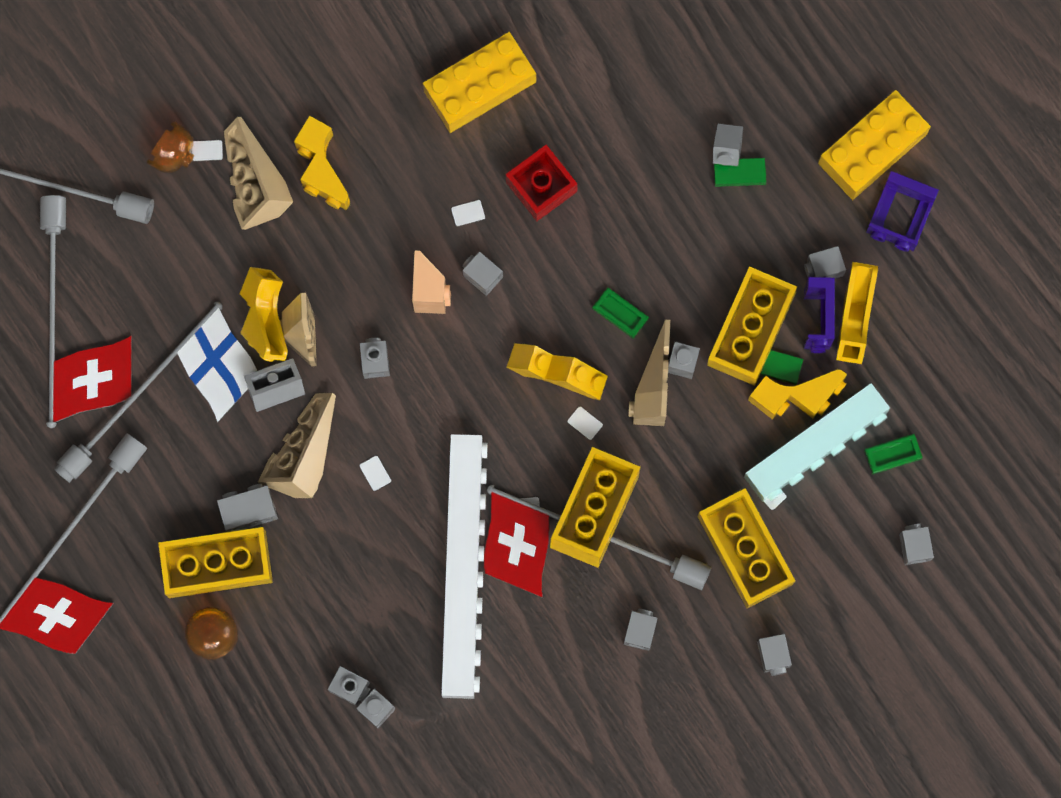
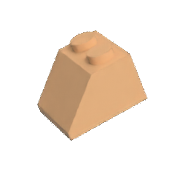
M415 251L412 296L415 313L445 314L446 306H451L450 285H446L445 277L421 251Z

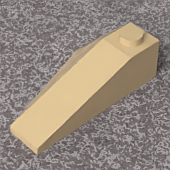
M237 117L224 131L227 160L232 162L233 176L230 177V183L235 186L236 199L233 200V206L241 229L246 230L280 217L293 203L287 184L242 117Z
M300 293L282 311L280 324L286 344L309 365L317 366L315 315L307 294Z
M670 320L664 321L635 393L634 402L629 401L628 417H633L634 425L664 426Z
M318 393L313 396L298 417L299 425L291 434L287 433L283 438V441L286 443L277 455L273 453L268 459L258 483L294 498H313L323 475L336 395L333 393Z

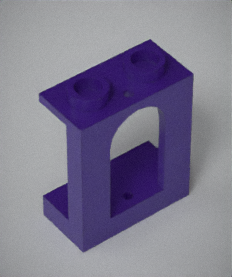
M891 171L866 233L871 234L870 237L880 242H885L886 240L894 243V246L899 250L906 252L909 250L914 251L939 190ZM896 192L920 201L905 236L884 228V221Z
M808 277L804 288V299H821V334H808L804 349H810L811 353H825L826 350H830L835 339V278Z

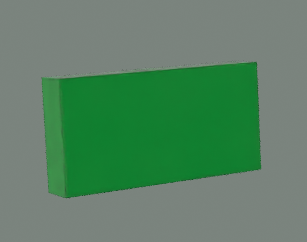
M765 158L739 159L738 166L714 164L715 187L766 185Z
M610 288L604 291L592 307L594 311L632 339L635 338L649 320L647 315Z
M770 350L760 375L797 385L804 359Z
M915 434L864 450L872 475L923 458Z

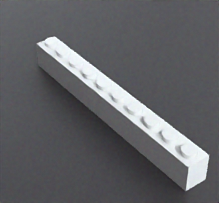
M451 434L442 673L443 698L474 699V692H480V677L475 676V666H480L481 650H476V640H481L482 624H477V614H482V598H478V587L483 588V572H478L479 561H484V546H479L480 535L485 536V520H480V510H485L486 494H481V484H486L487 468H482V458H487L488 443H483L482 435Z

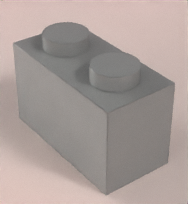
M293 358L244 376L256 412L305 395L302 379Z
M262 484L253 485L247 488V492L238 494L237 491L229 492L222 495L223 499L217 500L226 532L244 530L278 519L268 486L263 487Z

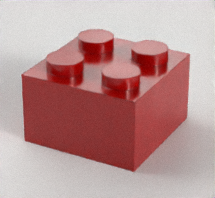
M547 144L505 174L507 185L536 222L577 192V182Z

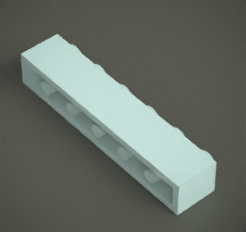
M871 383L745 473L744 478L762 502L768 498L770 501H773L783 493L781 489L789 483L791 486H794L804 478L802 473L809 468L815 471L825 463L823 458L830 453L833 456L837 455L846 448L844 443L852 438L855 442L867 433L865 428L873 423L876 427L887 419L886 413L890 407Z

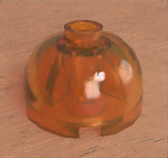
M176 121L170 124L175 128L172 131L166 130L151 152L155 158L147 160L148 165L163 173L177 172L182 166L187 168L195 157L191 153L194 142L190 132Z
M206 607L197 610L190 616L185 628V638L188 647L194 654L204 659L216 660L233 650L238 638V629L235 620L228 612L218 607Z

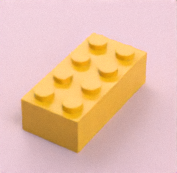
M508 32L423 82V89L446 128L452 133L536 83V72L511 33Z
M895 90L821 155L818 164L854 200L928 134L931 126Z
M749 266L708 358L707 366L755 386L796 294L797 286Z
M592 447L553 532L550 548L599 568L639 478L640 466Z
M746 488L699 512L698 519L746 608L794 584L795 579Z
M263 527L159 542L164 591L168 598L273 583L267 535Z

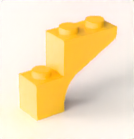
M309 116L294 141L296 149H298L297 152L307 159L313 157L301 178L303 190L314 197L320 195L326 199L325 202L335 209L341 207L347 210L350 205L348 193L326 159L327 147L333 137L332 128Z
M852 262L843 303V316L837 343L836 360L862 364L867 343L868 324L878 266Z
M250 267L240 291V295L247 301V305L250 307L241 330V335L259 353L262 359L269 362L274 360L285 361L288 350L277 312L278 296L283 281L272 270Z
M514 343L507 364V368L524 377L544 380L596 400L601 399L608 377L575 357L552 355L535 345Z
M835 370L797 386H783L765 376L752 392L748 401L772 420L777 414L782 416L790 406L787 402L788 400L813 419L817 413L822 416L831 405L828 399L833 393L838 396L847 385L844 382L847 374L842 370Z

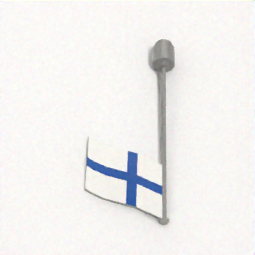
M220 302L214 303L215 306L85 447L82 444L78 447L73 444L56 462L58 465L54 468L60 476L70 483L73 478L76 480L93 462L89 458L92 455L89 449L177 354L189 378L210 404L217 422L222 419L248 390L244 376L256 372L257 369L251 357L230 331L220 311L222 310Z

